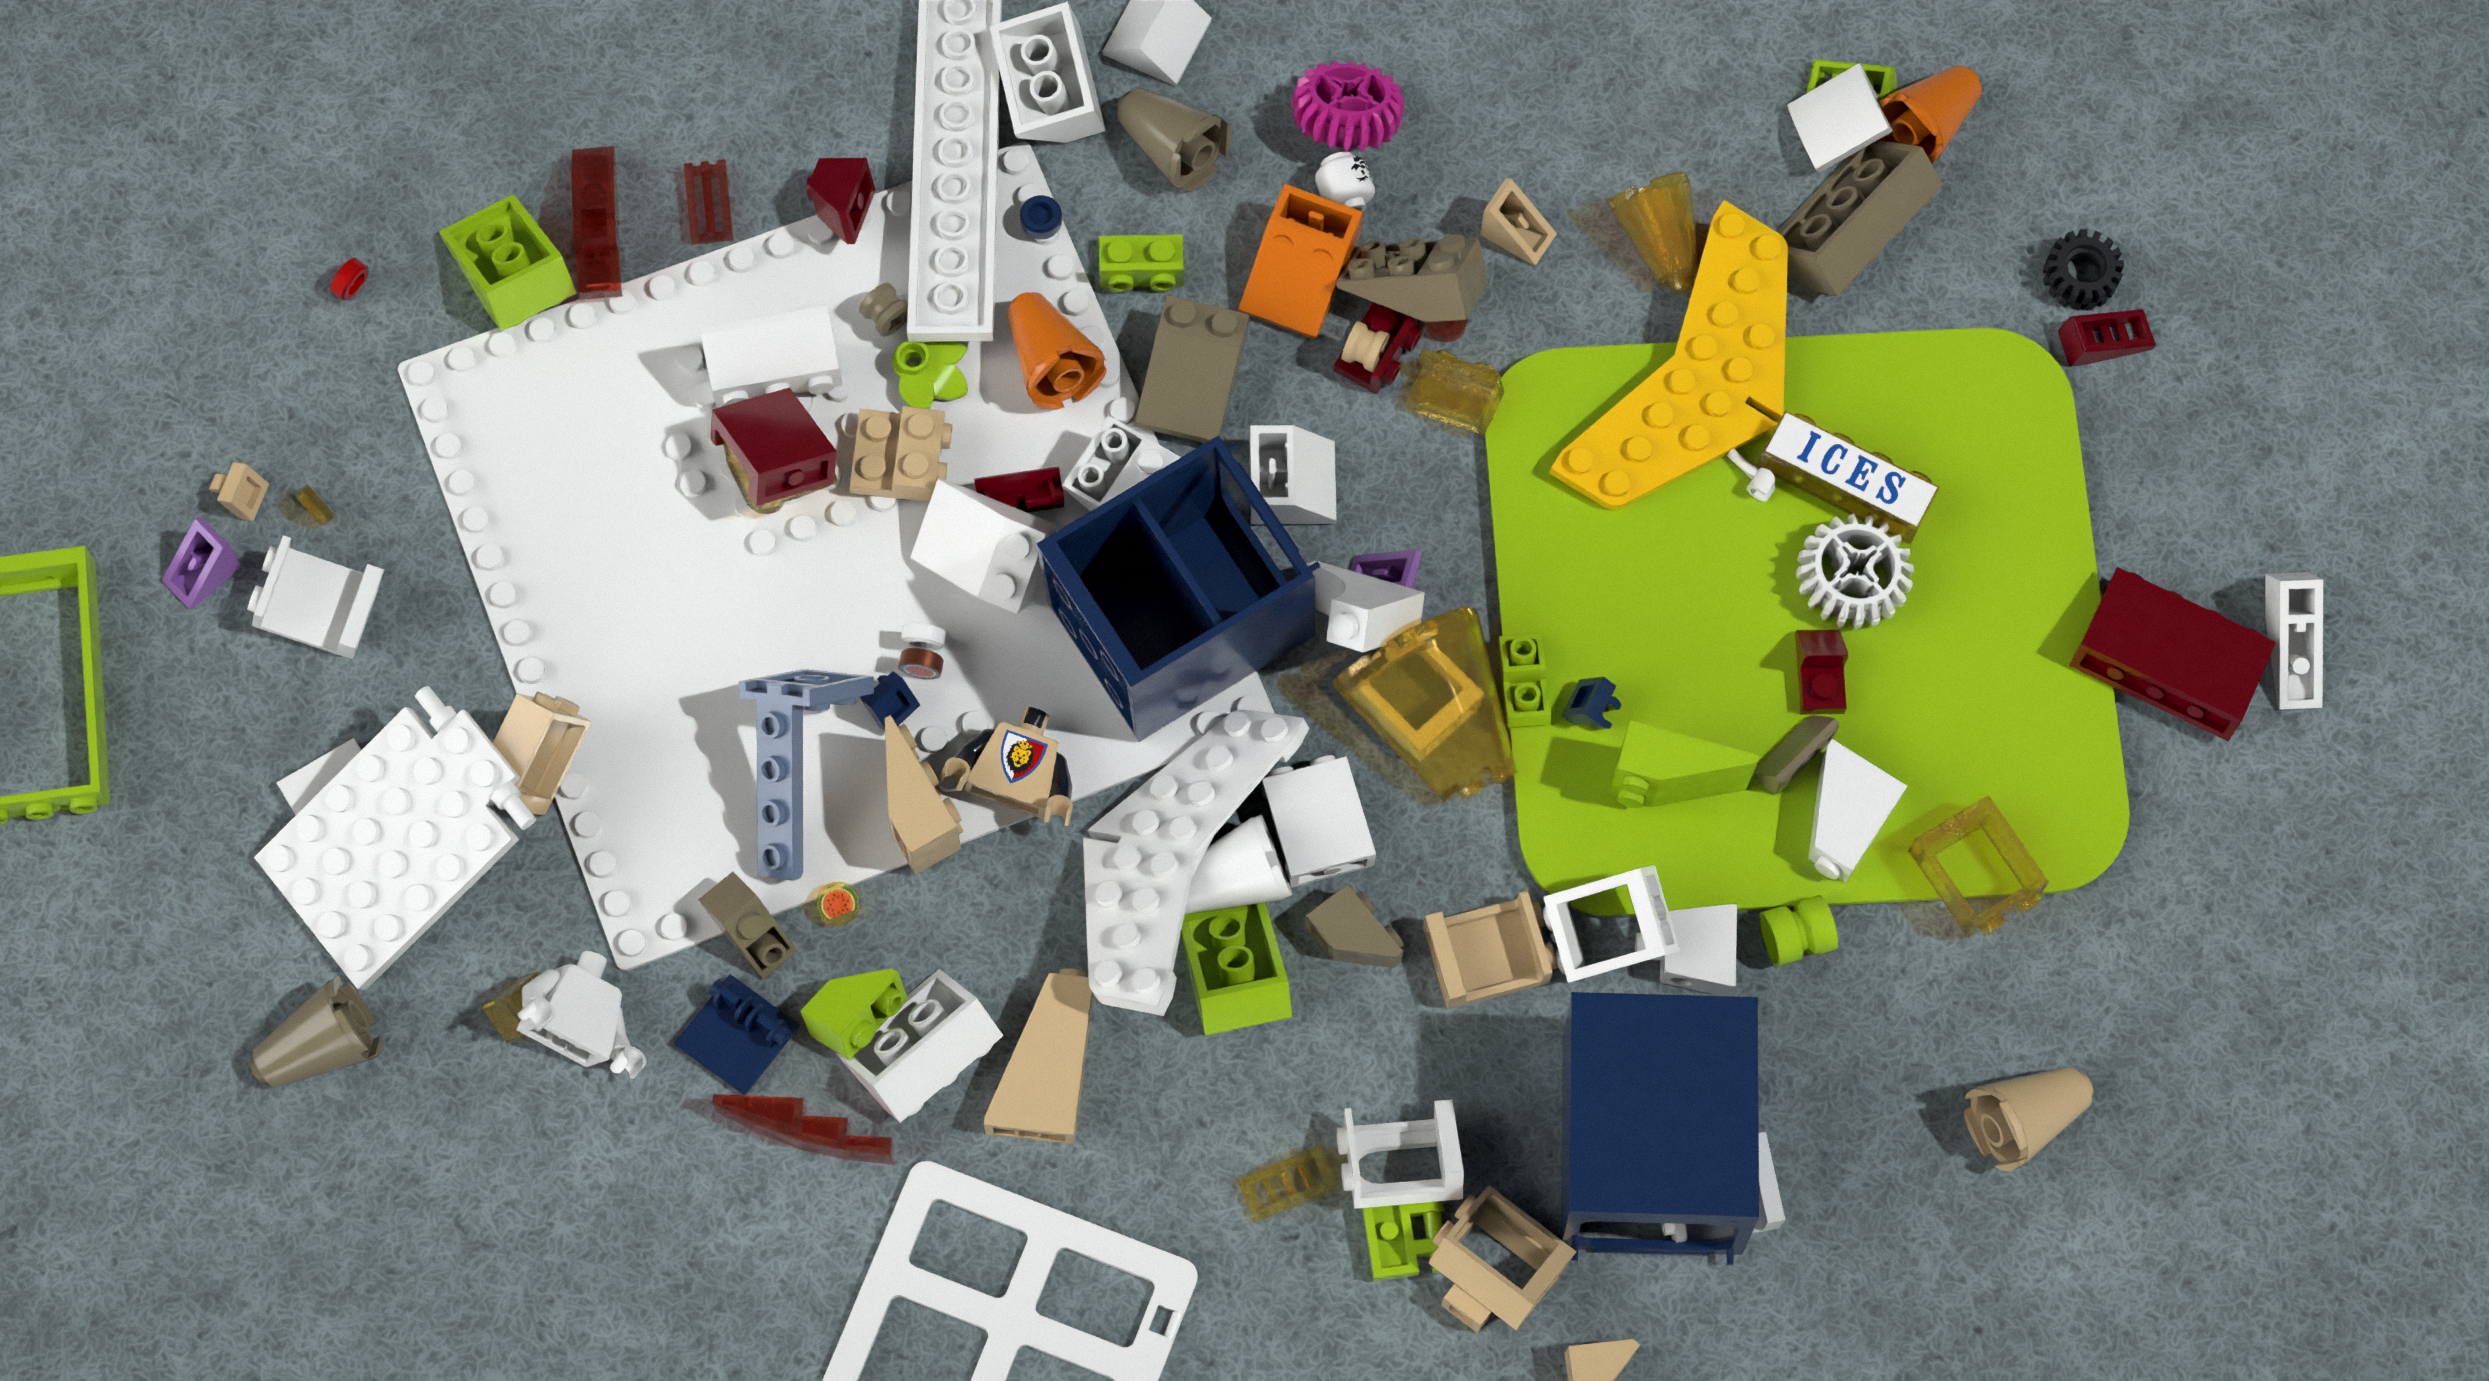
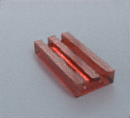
M717 160V164L709 165V161L700 162L701 166L685 163L684 172L692 245L733 241L734 235L726 160ZM714 174L719 176L724 231L716 232L711 185V175ZM696 176H702L707 233L703 234L699 232L694 179Z

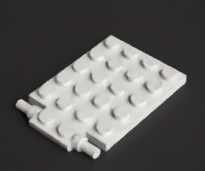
M429 686L420 689L416 693L415 698L430 715V724L438 732L436 736L414 708L404 707L254 857L358 990H365L371 986L519 840L493 806L495 804L500 810L506 809L522 830L529 828L536 821L535 816L519 798L521 792L515 786L520 780L517 772L466 710H461L457 714L451 706H445Z

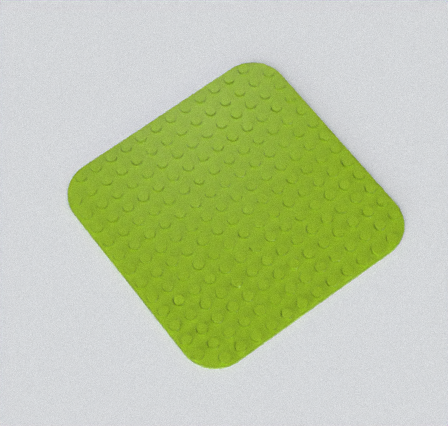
M1997 328L1786 337L1783 418L1788 413L1937 487L1917 526L1767 452L1766 449L1778 427L1736 450L1753 466H1756L1758 469L1766 468L1774 474L1775 490L1766 502H1761L1749 494L1747 486L1752 479L1730 460L1727 455L1620 510H1609L1549 474L1550 468L1563 449L1674 356L1677 342L1553 348L1537 352L1522 359L1501 377L1489 398L1484 421L1501 636L1542 633L1547 665L1546 681L1552 715L1551 725L1509 728L1518 838L1527 869L1537 884L1548 895L1635 869L1655 865L1668 911L1736 904L1737 911L1773 909L1783 905L1788 908H1794V905L1798 904L1800 900L1821 895L1828 906L2059 894L2073 891L2089 884L2110 867L2121 851L2128 832L2130 817L2128 792L2114 689L2112 686L2069 666L2100 603L2101 593L2073 391L2059 363L2043 347L2023 335ZM1745 402L1746 404H1748V405L1751 406L1752 408H1754V409H1756L1757 411L1761 412L1762 414H1764L1765 416H1767V417H1769L1770 419L1774 420L1775 422H1777V423L1780 425L1781 422L1775 420L1774 418H1772L1771 416H1769V415H1767L1766 413L1762 412L1761 410H1759L1758 408H1756V407H1754L1753 405L1749 404L1748 402ZM1853 513L1858 520V524H1863L1866 517L1869 516L1873 518L1872 527L1879 529L1881 525L1888 523L1889 529L1886 535L1889 538L1901 534L1902 541L1897 548H1910L1911 554L1906 562L1914 565V572L1912 576L1908 577L1912 580L1913 586L1909 593H1904L1907 598L1904 605L1900 608L1894 607L1895 613L1890 619L1880 615L1879 624L1874 627L1864 618L1862 627L1857 630L1852 624V619H1846L1844 626L1838 628L1836 622L1838 616L1833 614L1828 619L1822 621L1821 613L1824 608L1820 605L1809 609L1808 602L1812 595H1800L1799 588L1804 581L1796 577L1797 568L1802 566L1797 561L1801 550H1806L1804 546L1806 538L1810 535L1816 536V528L1821 523L1830 528V522L1836 516L1846 525L1848 516ZM1851 545L1855 549L1865 550L1863 547ZM1826 553L1822 557L1821 564L1824 576L1830 582L1836 571L1831 565L1832 559ZM1880 561L1874 572L1879 578L1878 584L1884 590L1888 586V575L1885 566ZM1849 567L1846 575L1849 573L1856 575L1858 571V575L1861 576L1864 568L1861 570L1854 568L1852 572L1851 567ZM1852 593L1843 594L1848 597L1859 598L1858 596ZM1840 629L1848 650V659L1844 666L1847 706L1845 713L1811 715L1831 717L1840 722L1839 728L1833 740L1907 785L1901 799L1846 883L1839 878L1833 880L1822 875L1814 867L1815 863L1808 859L1820 763L1827 746L1779 794L1776 793L1775 795L1752 775L1747 789L1743 791L1655 807L1643 805L1641 808H1631L1620 804L1617 798L1608 796L1620 749L1630 720L1760 754L1757 768L1807 717L1811 716L1801 715L1796 630ZM1605 677L1616 685L1612 696L1620 701L1621 707L1619 710H1608L1605 708L1602 714L1612 724L1610 729L1598 730L1590 724L1573 725L1562 717L1580 679ZM1627 885L1568 902L1570 909L1590 916H1636Z

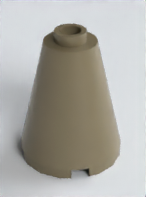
M1143 88L1126 92L1118 102L1117 119L1167 180L1178 189L1182 188L1186 192H1192L1203 186L1219 169L1213 164L1221 153L1226 156L1230 149L1232 139L1231 125L1218 115Z
M338 976L326 982L253 1049L254 1059L250 1061V1067L261 1084L268 1083L273 1088L281 1087L373 1060L383 1052L381 1036L372 1039L368 1030V1025L376 1024L365 1002L352 985L347 983L340 986L341 977Z

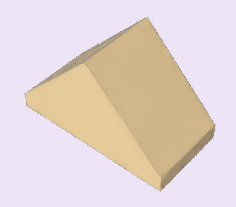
M1511 178L1504 180L1485 208L1480 235L1531 265L1538 263L1557 234Z
M1634 1339L1568 1346L1565 1352L1568 1381H1614L1636 1353L1640 1344Z

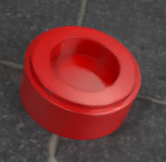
M355 257L349 259L333 278L330 291L342 300H349L365 283L369 273L368 266Z

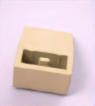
M889 715L885 718L888 816L893 839L916 875L961 849L959 834L963 833V829L959 822L962 819L949 797L943 801L940 798L941 792L937 786L939 780L928 761L919 763V756L915 750L917 744L907 726L902 724L897 727L893 718Z

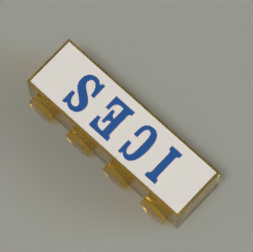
M1786 410L1765 446L1757 466L1758 469L1766 468L1770 470L1774 477L1850 515L1854 513L1856 518L1865 521L1866 517L1872 516V526L1878 529L1881 525L1888 523L1889 529L1887 533L1892 536L1901 534L1902 541L1910 545L1940 488L1933 484L1931 479L1925 474L1917 471L1909 472L1895 465L1888 456L1880 452H1869L1855 445L1854 441L1848 436L1826 431L1818 427L1810 417L1799 413L1792 414Z

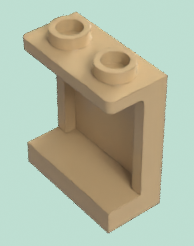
M1528 890L1519 892L1515 900L1444 918L1441 911L1425 916L1423 930L1447 1010L1550 983L1552 969L1557 968L1556 956L1550 942L1544 944L1539 929L1544 927L1543 913L1538 901L1531 902Z

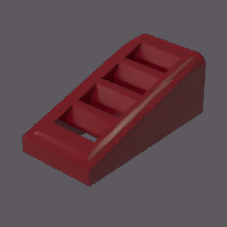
M2143 309L2070 316L2058 330L2070 367L2145 352L2156 347ZM2127 323L2131 324L2135 336L2133 340H2130L2125 324ZM2110 327H2114L2118 341H2114ZM2093 331H2098L2101 343H2097Z

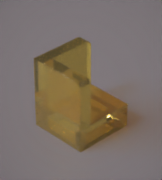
M539 971L511 981L481 1005L498 1032L507 1042L525 1036V1034L517 1031L521 1021L518 1013L523 1009L522 988L540 975Z

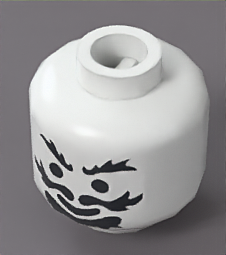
M1338 152L1326 157L1316 172L1315 182L1319 194L1323 198L1363 212L1366 209V204L1370 202L1375 194V186L1366 162L1361 157L1354 156L1350 152Z

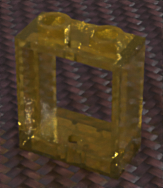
M1989 795L1915 838L1908 850L1967 938L1979 931L1984 936H1987L2006 923L2004 916L2016 909L2020 914H2024L2037 906L2043 900L2040 895L2049 883ZM1982 828L2023 888L1976 916L1935 855Z

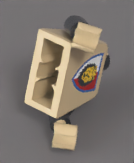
M1025 707L1018 726L1000 721L995 730L984 729L964 744L955 757L948 759L941 771L939 781L942 782L946 776L956 778L958 784L955 790L961 791L965 785L964 791L1044 819L1046 823H1049L1051 815H1060L1065 819L1064 826H1069L1073 810V803L1071 801L1073 786L1067 760L1062 754L1057 752L1059 742L1043 736L1049 715L1040 709Z

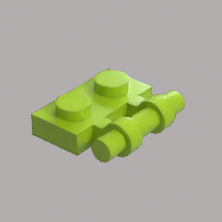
M1443 1201L1362 1208L1373 1282L1419 1275L1417 1257L1427 1256L1431 1259L1438 1248L1432 1241L1443 1227L1441 1214L1445 1212ZM1420 1216L1423 1217L1426 1239L1414 1241L1410 1217ZM1431 1266L1432 1273H1441Z

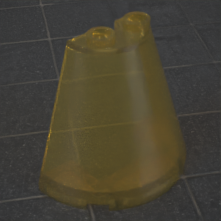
M1469 606L1457 608L1412 627L1387 641V646L1380 648L1372 657L1370 654H1366L1332 680L1336 690L1443 802L1457 795H1460L1462 800H1466L1485 788L1482 781L1493 779L1497 785L1518 773L1514 763L1480 617L1475 608L1470 609Z

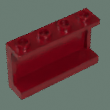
M2117 567L2104 589L2100 603L2069 666L2229 742L2245 716L2276 641L2263 636L2257 630L2237 624L2214 610L2206 609L2184 599L2176 592L2165 590L2148 582L2136 573L2127 572Z

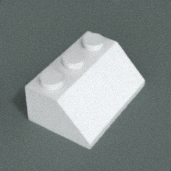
M1068 2L989 26L1013 129L1017 138L1068 143L1106 131L1080 25Z
M828 305L699 327L716 408L789 387L794 394L804 392L823 394L831 391L834 387L843 386Z
M940 969L907 995L908 998L904 1001L899 1012L884 1022L866 1047L860 1048L850 1060L837 1054L876 1101L900 1123L908 1116L917 1113L923 1107L924 1102L942 1087H946L954 1082L962 1070L975 1059L986 1055L991 1050L993 1044L1003 1037V1034L979 1000Z

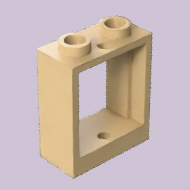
M539 691L536 692L534 697L517 693L493 744L520 776V780L515 784L521 792L519 798L532 814L545 816L592 721L577 714L580 706L560 696L553 698Z
M1488 1185L1477 1199L1471 1194L1466 1198L1454 1215L1459 1219L1455 1225L1448 1220L1439 1230L1432 1241L1438 1248L1428 1263L1517 1330L1557 1281L1577 1251ZM1476 1224L1537 1270L1523 1289H1520L1460 1243Z

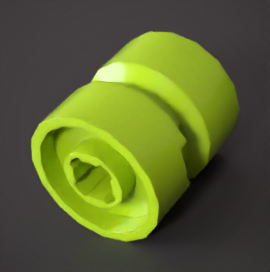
M1821 895L1800 900L1798 904L1794 905L1793 912L1783 905L1760 912L1759 914L1761 935L1769 957L1776 967L1801 961L1804 950L1810 956H1818L1835 951L1838 948L1835 922L1827 902Z

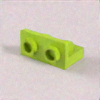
M1183 234L1099 236L1100 288H1109L1113 292H1128L1133 287H1151L1155 291L1165 292L1173 290L1176 286H1184Z

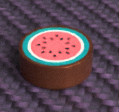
M907 648L901 652L898 669L916 678L937 679L941 677L944 660L939 654L930 650Z

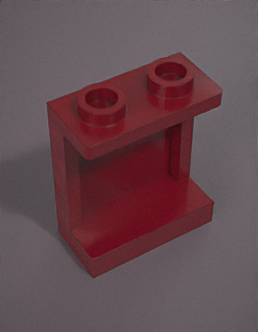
M790 387L712 409L710 439L715 446L727 444L750 476L749 496L756 506L834 483L837 451Z

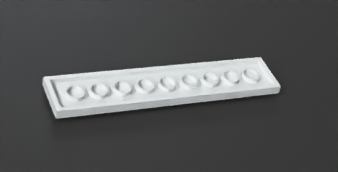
M919 0L907 315L908 342L993 341L1000 70L989 26L1002 22V0Z

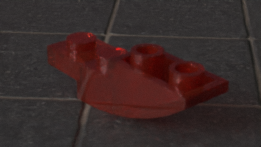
M615 147L572 149L573 239L580 300L623 296Z

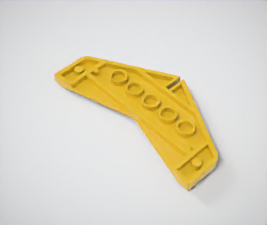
M1725 200L1710 222L1705 240L1706 243L1674 356L1563 449L1550 468L1549 474L1606 509L1620 510L1727 455L1732 449L1737 450L1778 427L1779 424L1745 402H1748L1779 422L1783 419L1788 245L1784 237Z

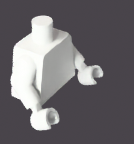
M583 951L577 966L567 964L554 970H545L523 986V1009L518 1013L521 1021L517 1031L585 1067L612 1058L613 1063L610 1065L612 1072L619 1074L625 1068L629 1072L630 1078L634 1079L646 1065L645 1055L639 1049L632 1047L627 1038L623 1012L620 1007L622 999L620 989L601 979L607 963L606 958L591 951Z

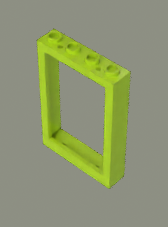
M85 546L0 557V597L78 587L90 778L89 785L0 796V825L8 823L11 817L26 816L28 819L42 820L52 817L55 811L70 810L73 813L86 814L95 812L99 805L110 804L95 559Z

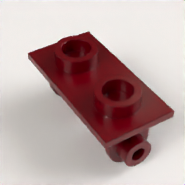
M1059 466L974 478L977 493L1026 513L1065 507Z

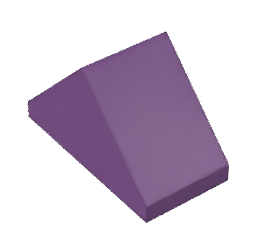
M202 517L194 519L162 581L189 609H192L242 566L230 546Z
M1417 550L1354 555L1350 571L1414 589L1419 574L1422 553Z

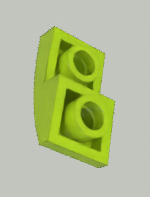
M1542 633L1499 636L1500 670L1507 728L1551 725L1552 715L1546 681L1547 665Z

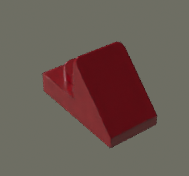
M1840 629L1796 630L1801 715L1844 714L1847 709L1844 666L1848 659V650Z

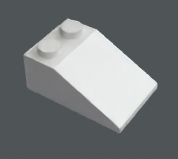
M938 478L910 558L977 598L1018 614L1031 604L1042 573L1036 544L1057 532L1058 525L943 478Z

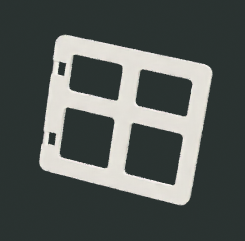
M922 1161L910 1170L822 1381L859 1380L890 1303L897 1297L905 1298L984 1329L988 1333V1339L971 1381H1006L1019 1349L1025 1346L1098 1373L1114 1381H1159L1198 1280L1197 1270L1189 1260L937 1163ZM934 1202H946L1027 1235L1026 1246L1008 1290L1003 1297H992L911 1265L909 1262L910 1255L930 1207ZM1061 1250L1073 1251L1153 1283L1155 1287L1134 1343L1131 1346L1121 1347L1037 1313V1303L1056 1256ZM1158 1306L1173 1312L1164 1336L1149 1330Z

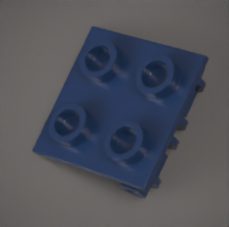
M729 974L724 982L720 979L714 982L708 992L712 997L676 1040L674 1045L746 1096L799 1029L800 1024Z

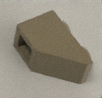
M731 872L698 899L720 930L762 979H765L797 952L758 896L734 872Z
M1348 884L1306 915L1305 928L1333 961L1395 968L1402 962L1403 950L1401 947L1404 944L1400 936L1390 925L1383 927L1373 915L1376 909L1370 899L1362 891L1355 893Z

